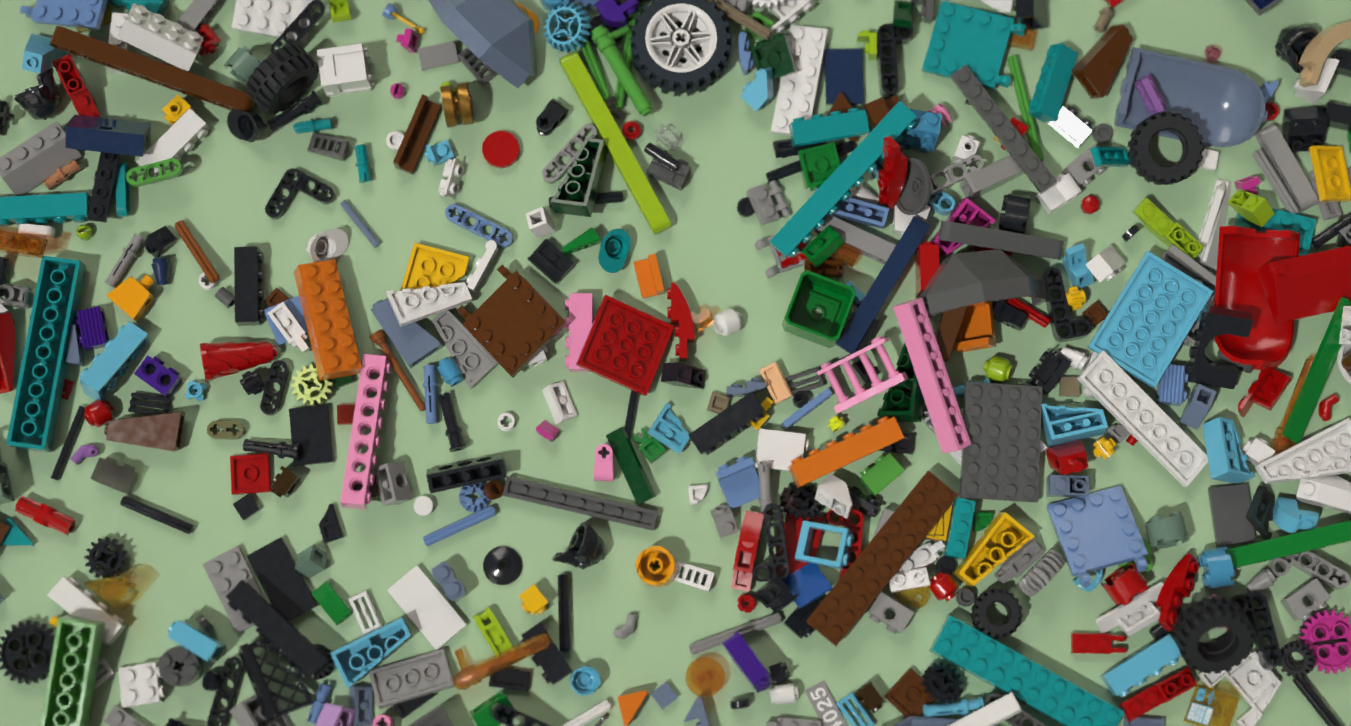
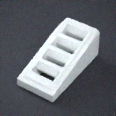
M677 561V574L674 581L709 592L715 573ZM683 567L685 568V571L681 579L678 578L681 568ZM692 570L690 580L688 581L686 580L688 571ZM696 572L700 573L698 581L694 583ZM703 575H707L705 585H700Z

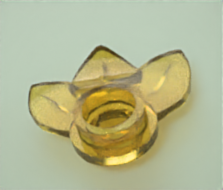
M929 586L901 590L893 594L897 601L902 604H910L914 608H922L928 601L927 592ZM916 595L921 596L920 602L914 600Z

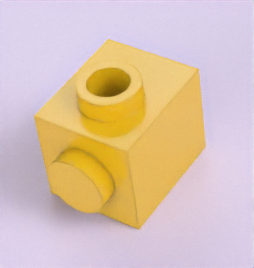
M179 94L162 109L165 113L164 119L171 125L176 123L189 109L195 112Z
M535 584L519 595L524 602L521 606L527 614L531 612L533 615L537 613L539 616L548 609L546 607L549 604Z

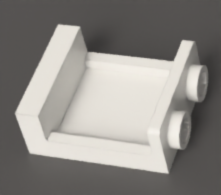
M760 428L754 468L758 469L757 463L763 461V469H765V461L770 462V469L790 472L788 466L792 464L791 460L800 456L804 459L803 454L804 451L808 450L809 439H805L806 434Z

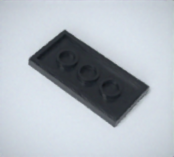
M282 537L247 555L272 606L288 621L318 606L302 574L295 569L296 563Z

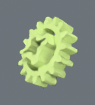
M310 364L309 369L302 366L303 371L296 370L298 376H292L295 383L290 384V386L296 389L292 394L298 395L296 398L298 401L303 399L304 405L310 402L311 406H314L316 401L321 405V399L328 400L326 394H332L329 387L334 386V384L329 382L331 379L324 380L325 385H322L319 380L317 367L315 369L313 364ZM311 373L310 376L304 378L305 375ZM314 382L318 386L311 387L310 389V387L306 383L312 384ZM300 385H302L305 389L303 392L304 395L300 391Z

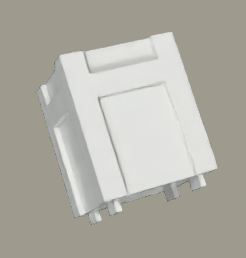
M362 43L317 50L321 86L327 97L372 91L371 86L374 85V82H370L371 75H369L367 59L371 58L370 55H366L365 52H368L367 47L363 48Z

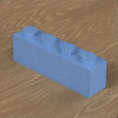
M848 197L845 201L841 199L837 203L838 209L832 216L883 230L889 208Z

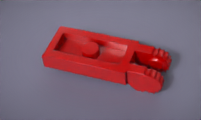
M1071 633V653H1127L1124 647L1111 648V641L1124 642L1126 641V636Z

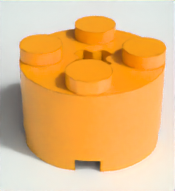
M652 546L643 550L638 555L636 570L641 580L647 585L660 588L668 586L674 580L677 574V562L667 549L660 546ZM659 562L661 567L655 571L653 565H657Z

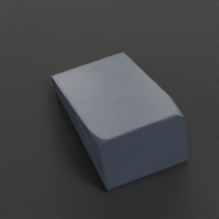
M72 324L65 361L72 366L84 367L83 349L78 339V336L81 335L80 328Z

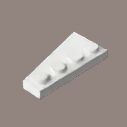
M465 282L440 285V287L430 288V286L422 287V289L411 290V288L396 292H393V290L386 291V296L400 327L472 302V297Z

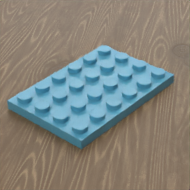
M1147 251L1087 348L1097 354L1105 351L1121 369L1150 387L1155 388L1198 318L1200 311H1202L1212 295L1213 290Z

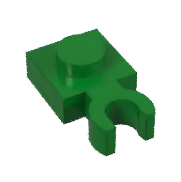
M642 428L641 432L644 436L638 438L634 434L633 438L636 443L642 444L639 450L652 464L666 453V449L654 437L649 439L647 431Z

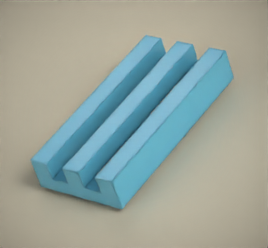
M852 692L836 703L851 726L857 725L842 706L843 703L847 705L861 726L866 725L848 701L850 698L869 723L867 726L875 725Z

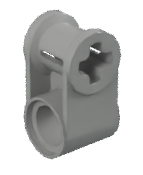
M7 284L0 286V290L2 289L6 293L5 299L0 296V304L23 309L30 307L28 300L29 293L32 292L31 288Z

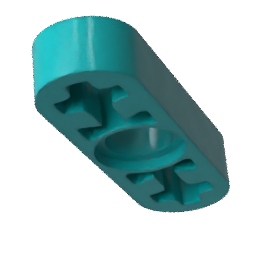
M119 163L116 175V211L118 217H129L130 214L129 182L126 179V174L129 171L127 163Z

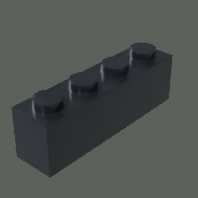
M257 246L234 247L235 323L238 326L261 325V319H264V308H261V301H264V290L261 289V282H264V272L261 270L264 255Z
M750 392L688 434L700 454L706 453L709 455L717 450L715 446L721 442L724 445L732 440L731 435L737 431L740 434L748 429L750 422L754 421L756 423L765 417L763 414L767 411L754 392Z

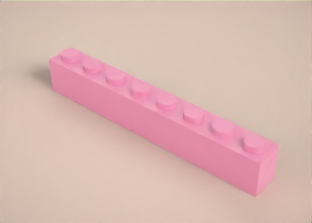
M917 298L894 306L893 308L942 453L959 451L971 445L923 299Z

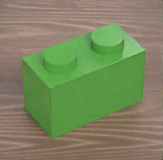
M890 453L886 456L884 454L880 455L875 460L876 465L872 468L868 466L860 473L862 477H860L859 481L874 497L905 471Z

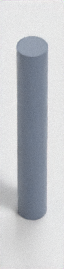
M346 200L340 203L342 208L374 248L378 247L381 244L350 204Z

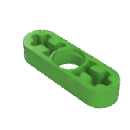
M170 158L132 168L127 172L126 179L133 187H140L178 177L182 173L183 167L177 159ZM171 164H175V166H178L175 168L174 172H172L169 169L171 168ZM162 166H164L165 169H168V170H165V172H166L165 175H164V170L162 169ZM158 168L160 171L159 175L154 178L150 177V170ZM143 171H145V175H146V177L148 178V179H146V180H145V177L142 176V175H144ZM136 173H137L138 176H142V177H138V179H137L138 181H137V182H135L133 179H131V178H134V174H136Z

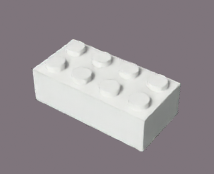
M134 3L117 36L118 39L187 72L204 39L197 32L189 31L179 23L171 22L162 15L155 14L144 6Z

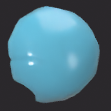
M580 666L574 670L570 677L571 688L579 695H591L601 685L600 674L595 668Z

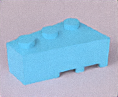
M1218 417L1202 424L1211 479L1239 484L1254 478V472L1249 471L1246 463L1248 460L1247 454L1243 455L1239 444L1242 442L1233 420Z

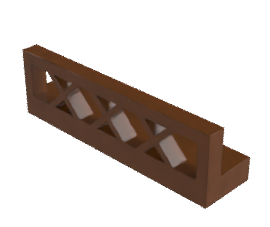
M424 94L421 95L393 161L395 168L412 175L442 108L440 104L429 101L428 96Z

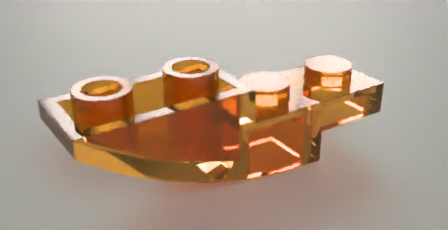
M0 230V252L32 258H43L48 242L47 239Z

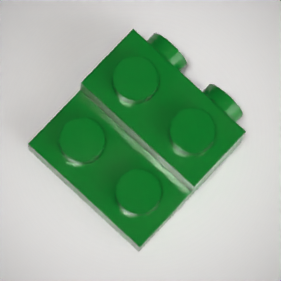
M835 142L797 151L805 189L810 188V191H815L816 188H819L840 166Z

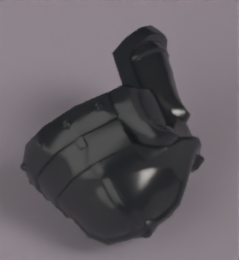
M1290 26L1282 29L1278 35L1275 45L1276 55L1281 57V60L1285 61L1295 73L1303 71L1304 68L1299 65V61L1308 44L1318 34L1317 30L1312 26Z
M53 68L38 74V86L27 88L25 92L15 95L14 98L36 120H46L54 113L57 103L63 99L58 93V86L55 84Z
M581 523L570 540L568 550L563 553H556L552 560L554 562L570 564L584 570L601 560L605 553V544L590 524Z

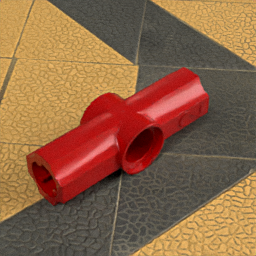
M21 496L15 505V511L32 518L38 524L47 528L51 527L66 535H69L75 527L76 520L25 496Z

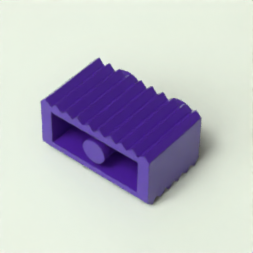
M97 306L78 310V317H75V323L81 331V335L78 336L80 346H83L87 351L105 347L109 341L104 309Z

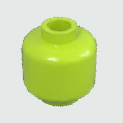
M994 355L990 360L985 361L983 371H986V377L990 380L1003 383L1006 379H1010L1013 365H1011L1010 360Z

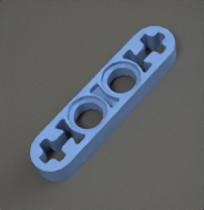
M456 204L449 205L445 210V215L450 222L487 241H495L497 246L501 248L511 246L513 237L508 230ZM457 209V213L463 216L462 222H459L461 219L458 216L454 215L452 218L450 211ZM469 217L476 219V224L472 227L465 224L466 219ZM491 226L493 228L492 233L484 235L482 233L483 227ZM496 230H499L498 235L502 237L507 235L509 241L501 243L499 237L496 236L495 240L492 238L496 235Z

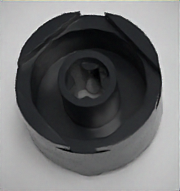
M1015 194L1004 195L1001 211H1005V213H1001L998 229L1025 234L1031 197Z

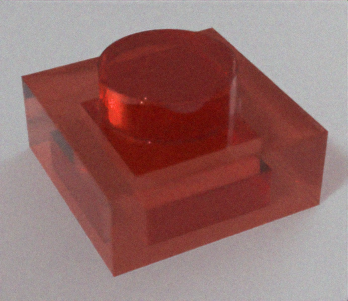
M337 405V425L353 424L355 405Z

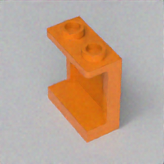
M987 301L967 306L953 351L962 353L996 347L992 302Z

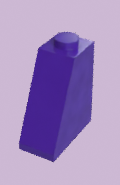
M736 632L722 643L755 691L759 693L761 690L767 689L773 680L740 633Z

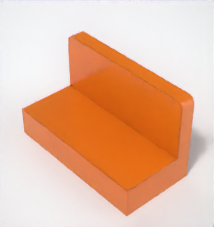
M656 254L648 255V259L635 261L634 268L642 298L664 294V286Z

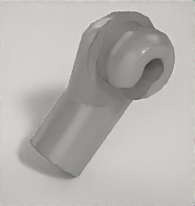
M627 614L626 624L620 628L616 627L613 632L614 636L619 639H625L633 634L637 615Z

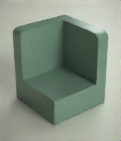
M311 545L298 554L295 569L311 578L325 569L328 554L317 546Z

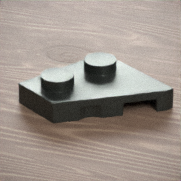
M1265 485L1257 487L1246 518L1264 539H1271L1272 533L1268 532V521H1273L1274 496Z

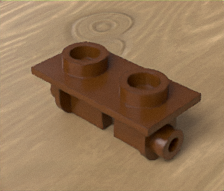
M805 259L804 272L808 270L824 277H837L839 279V277H843V260H825L819 267H816L809 259Z

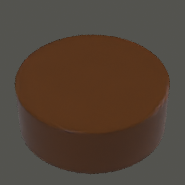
M492 480L485 484L484 493L487 498L496 500L502 497L504 487L500 481Z

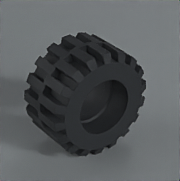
M993 589L982 593L975 599L974 605L971 608V618L974 621L972 622L973 626H976L978 631L992 639L1010 636L1022 623L1020 621L1023 618V614H1021L1022 605H1019V600L1013 596V593H1008L1004 589ZM994 602L1002 604L1007 611L1005 623L999 626L990 623L986 616L988 605Z

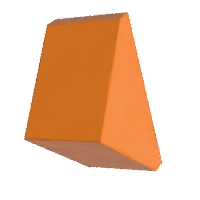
M644 690L618 697L625 726L629 725L648 694L647 691Z

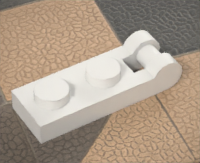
M493 240L486 242L484 256L478 258L474 274L471 273L466 281L468 290L476 293L498 252L497 244Z

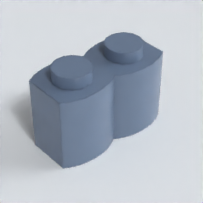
M441 562L432 569L434 579L443 586V591L450 600L456 603L467 595L465 586L456 579L454 570L447 563Z

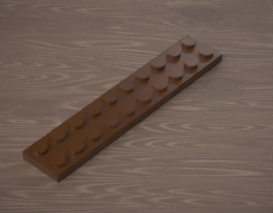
M927 471L805 622L836 647L958 497V494L930 471Z

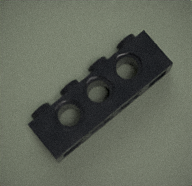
M502 453L427 469L426 477L430 493L506 478L507 468Z

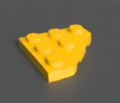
M414 243L400 291L408 288L413 290L422 289V287L426 286L431 288L452 284L465 277L470 257Z

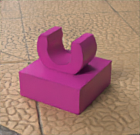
M405 28L404 35L397 34L396 42H400V45L409 53H417L420 35L413 29Z
M1252 175L1234 182L1236 189H1241L1257 195L1255 186L1261 184L1259 177Z

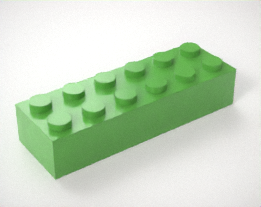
M69 615L58 618L40 726H88L105 622Z

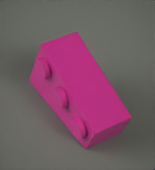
M967 197L960 200L946 219L949 222L985 228L996 221ZM940 229L930 241L934 242V245H939V254L942 257L962 245L961 243L938 240Z

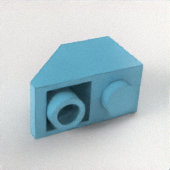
M770 67L759 69L754 75L755 79L753 82H748L742 89L744 92L740 97L756 112L762 110L774 96L773 72Z

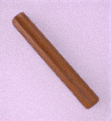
M183 220L176 222L175 228L209 281L211 283L219 281V274Z

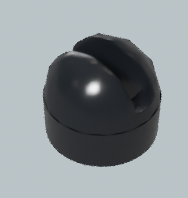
M802 391L796 392L792 399L794 406L802 408L808 403L807 394Z

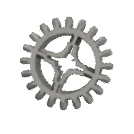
M1053 549L1042 556L1019 581L1018 586L1029 597L1042 590L1063 568L1065 560L1062 558V555Z

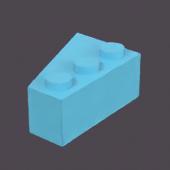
M1041 404V422L1048 446L1103 435L1108 428L1103 409L1070 408L1061 405L1058 407Z

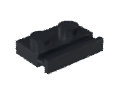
M547 239L527 258L530 263L555 285L574 266V263Z
M778 576L758 589L754 594L767 609L770 607L773 610V614L794 602L798 595H793L790 592L791 589Z

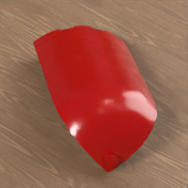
M1220 226L1214 307L1251 312L1254 320L1249 338L1229 334L1214 337L1221 353L1232 362L1252 365L1253 370H1265V367L1281 365L1287 358L1292 346L1294 320L1276 324L1256 271L1267 263L1298 257L1300 233L1291 230H1266V234L1252 228Z

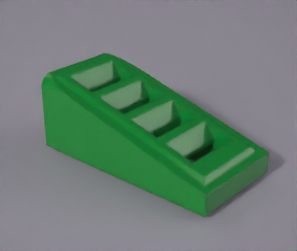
M592 227L563 246L561 251L564 255H568L601 243V239Z

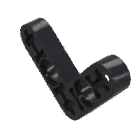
M292 168L283 175L266 204L265 212L271 219L281 218L297 190L322 204H331L335 200V193L326 184ZM294 174H296V177H297L298 179H297V180H292V182H291V184H290L291 187H293L292 189H291L289 186L284 185L285 183H287V184L289 185V183H290V181H291V179L289 178V176H290V175H291V176H294ZM307 182L315 184V188L312 191L305 190ZM283 189L289 191V195L285 199L279 197V192ZM320 189L324 193L329 191L330 198L326 197L323 199V195L318 190ZM275 199H277L279 202L284 203V204H283V205H281L280 203L278 204V203L275 201ZM278 204L277 209L279 210V212H274L272 214L270 208H275Z

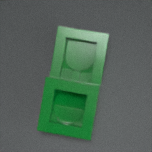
M327 581L311 593L337 626L352 614L345 602Z

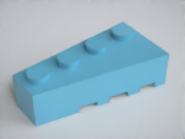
M130 321L120 327L117 332L118 335L113 340L108 341L105 350L101 354H97L93 359V364L89 368L84 369L80 375L83 392L94 400L106 401L103 398L109 390L112 392L115 389L119 375L124 376L130 366V360L135 361L149 342L148 333Z
M404 616L330 653L347 689L411 636L412 633Z

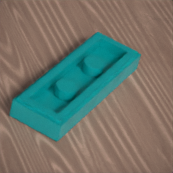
M1093 147L1090 149L1096 167H1127L1131 165L1125 147Z

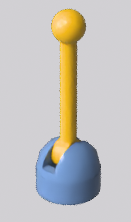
M389 3L382 13L383 17L389 20L397 18L417 30L419 34H424L425 29L423 27H418L398 15V10L394 5Z

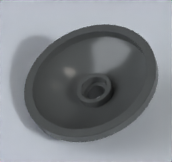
M913 157L907 158L906 178L896 206L906 215H917L924 210L929 202L932 183L925 164Z

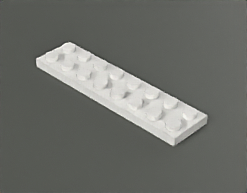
M1101 351L1076 378L1183 487H1187L1208 463L1207 455L1105 351Z

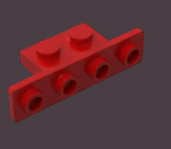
M1278 366L1266 367L1265 370H1261L1257 381L1249 387L1245 399L1242 398L1238 404L1240 416L1244 418L1254 403L1271 411L1291 382V378L1277 371Z

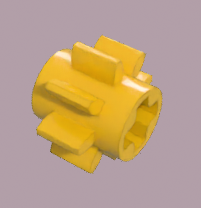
M1077 286L1067 289L1065 294L1068 307H1071L1072 311L1081 309L1083 307L1082 304L1086 303L1084 290H1078Z
M1104 436L1093 443L1095 449L1092 452L1096 458L1101 456L1105 460L1116 452L1113 449L1116 443L1112 438L1107 440Z

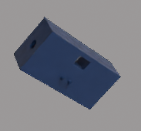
M74 115L66 125L65 148L143 157L150 146L151 123Z

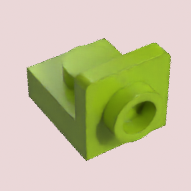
M870 30L861 31V33L857 34V42H865L864 51L865 54H868V60H876L877 33H872Z

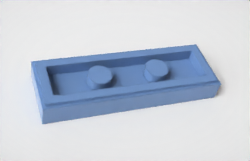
M825 389L784 420L781 424L785 430L789 429L825 402L832 395L830 389Z

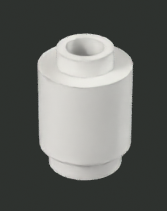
M793 683L774 685V687L769 688L771 703H776V705L795 703V699L799 698L798 688L794 687Z

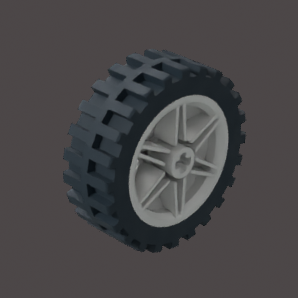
M651 0V4L649 6L645 4L642 7V13L636 15L635 24L632 25L631 29L632 59H634L636 70L641 73V78L644 81L648 80L652 88L659 87L661 88V93L664 94L672 91L674 96H680V92H687V96L693 95L695 90H699V93L705 91V86L708 84L712 86L715 84L716 78L722 76L724 68L727 67L729 62L732 35L729 31V22L724 19V12L716 9L717 4L714 1L708 3L706 0ZM677 21L682 23L681 28H678L675 24ZM694 29H699L700 32H692V31H693ZM662 32L667 34L666 36L660 37V34ZM700 47L702 51L697 53L695 48ZM668 51L669 56H664L662 52ZM686 59L687 62L681 63L679 60Z

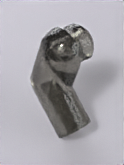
M612 95L608 96L605 104L611 115L623 121L627 113L616 107L617 98Z

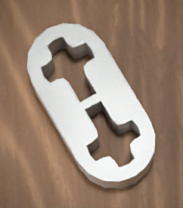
M19 224L18 234L25 237L54 239L56 228L44 225Z

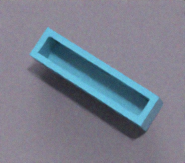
M1167 634L1101 675V678L1113 696L1119 695L1122 697L1130 692L1129 688L1133 685L1138 687L1147 681L1145 678L1149 675L1156 676L1163 671L1162 667L1166 664L1171 666L1178 662V657L1181 656V653L1171 635Z

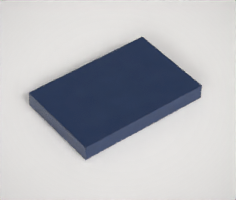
M825 49L826 105H833L839 92L844 95L850 105H863L862 49Z

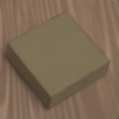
M1060 377L1059 397L1080 396V382L1076 379L1077 377Z
M712 391L707 411L716 414L721 413L728 408L731 397Z

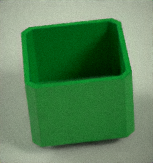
M808 270L801 273L782 323L784 331L827 348L835 346L856 295L854 288ZM812 310H821L822 317L814 318L811 314Z

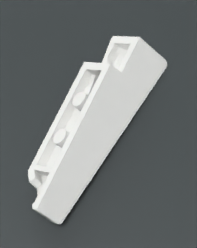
M1220 178L1216 180L1197 240L1204 246L1198 264L1217 271L1219 228L1226 225L1227 202L1231 191V183Z

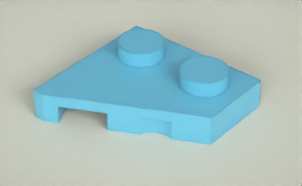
M666 403L647 433L680 454L690 437L686 429L682 427L679 418H675L670 410V404Z

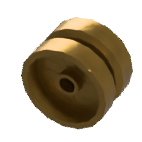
M467 82L457 84V96H454L451 85L441 86L447 128L457 126V114H460L464 125L474 124L473 103Z

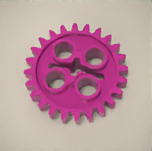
M1323 610L1322 616L1319 612L1314 613L1315 618L1312 616L1308 618L1310 623H1302L1305 629H1299V632L1303 636L1297 637V639L1304 641L1305 645L1307 643L1311 645L1309 647L1310 650L1314 649L1313 655L1317 657L1314 661L1317 662L1313 667L1317 666L1318 672L1324 669L1325 674H1330L1331 670L1333 674H1337L1338 669L1344 672L1346 671L1345 666L1351 668V623H1348L1349 616L1342 618L1343 613L1338 612L1335 615V610H1331L1328 615L1327 610ZM1336 626L1341 629L1339 636L1334 632ZM1317 628L1322 632L1320 639L1315 635ZM1340 638H1346L1347 640L1340 643L1313 645L1314 642ZM1340 645L1343 646L1345 650L1343 655H1340L1338 653V647ZM1320 648L1325 650L1324 658L1319 656Z

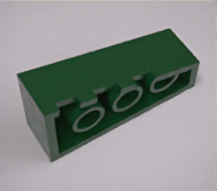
M586 138L575 156L572 167H569L567 171V176L560 183L555 197L553 196L550 201L555 213L591 217L608 154L604 140Z
M904 343L896 364L898 366L896 371H899V373L906 372L908 379L889 388L888 392H885L883 397L884 403L882 408H879L877 415L881 418L888 416L889 419L895 417L897 422H922L924 397L906 344Z

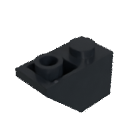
M680 362L663 363L661 382L674 386L704 389L706 370Z

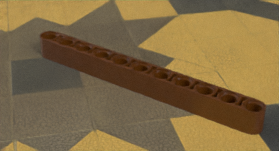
M56 26L49 43L56 49L230 111L237 109L252 112L255 103L246 92L61 26Z

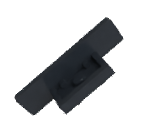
M100 153L98 167L94 174V187L90 194L91 201L87 219L90 221L107 222L121 154Z

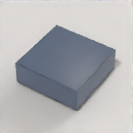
M667 682L651 693L662 710L678 698Z

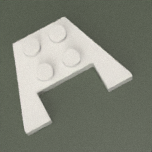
M1256 652L1250 653L1246 660L1243 659L1239 666H1233L1232 670H1223L1217 674L1211 672V674L1203 673L1202 671L1197 674L1208 688L1213 687L1225 676L1251 708L1236 720L1239 726H1255L1281 684L1271 670H1265L1261 667Z

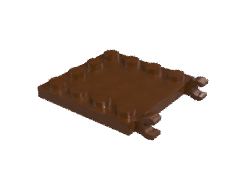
M502 264L497 270L507 280L473 314L463 305L457 309V312L466 319L462 325L504 370L514 378L568 323L517 270L512 274Z

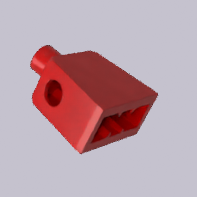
M1081 439L1046 449L1049 467L1062 475L1080 472L1089 467L1086 451Z

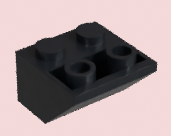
M1321 106L1284 109L1282 120L1283 137L1292 152L1309 151V148L1312 146H1324L1328 116Z

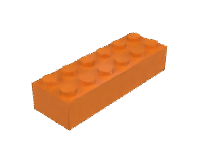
M336 260L298 265L294 271V276L319 380L357 375L362 366Z

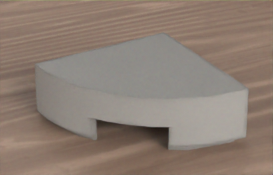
M1120 424L1113 425L1106 430L1119 444L1130 434Z

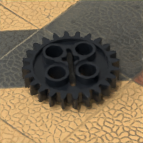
M27 620L26 625L23 621H19V627L12 624L13 631L5 630L7 636H0V639L3 641V644H0V663H3L0 670L6 669L4 676L11 675V681H15L18 678L19 684H22L24 680L28 685L31 684L32 680L34 683H39V677L42 680H46L45 673L49 674L56 635H51L53 629L49 628L46 630L47 624L43 623L40 626V621H35L32 624L31 620ZM35 635H38L40 638L37 645H34L32 642ZM18 640L20 642V648L17 651H15L13 648V644L15 641ZM29 649H32V652L29 653V656L26 655V652H28ZM42 653L45 659L42 664H39L37 657ZM23 659L25 661V667L22 670H20L18 668V663L20 660Z

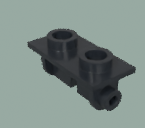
M847 486L852 508L855 509L859 503L861 506L858 511L868 517L872 516L875 518L877 510L881 507L879 500L871 495L866 496L858 487Z
M779 662L768 667L771 673L769 674L770 677L777 684L787 681V677L791 674L790 672H785L788 669L785 662Z

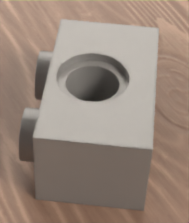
M1095 144L1063 170L1065 175L1068 173L1071 175L1079 187L1081 185L1083 187L1087 186L1093 180L1092 176L1095 174L1099 176L1107 169L1106 167L1095 166L1090 150L1093 147H1097ZM1083 165H1089L1091 171L1084 170Z
M404 462L386 463L374 468L383 506L399 505L412 500Z
M1315 578L1306 582L1280 602L1294 621L1300 619L1304 621L1312 615L1310 612L1315 608L1319 610L1326 606V601L1331 597L1318 579ZM1304 596L1309 598V606L1303 603Z
M883 592L878 594L867 611L870 614L869 618L878 624L881 621L887 625L886 629L893 634L897 632L902 633L914 612ZM886 609H891L894 612L892 620L885 617L884 612Z

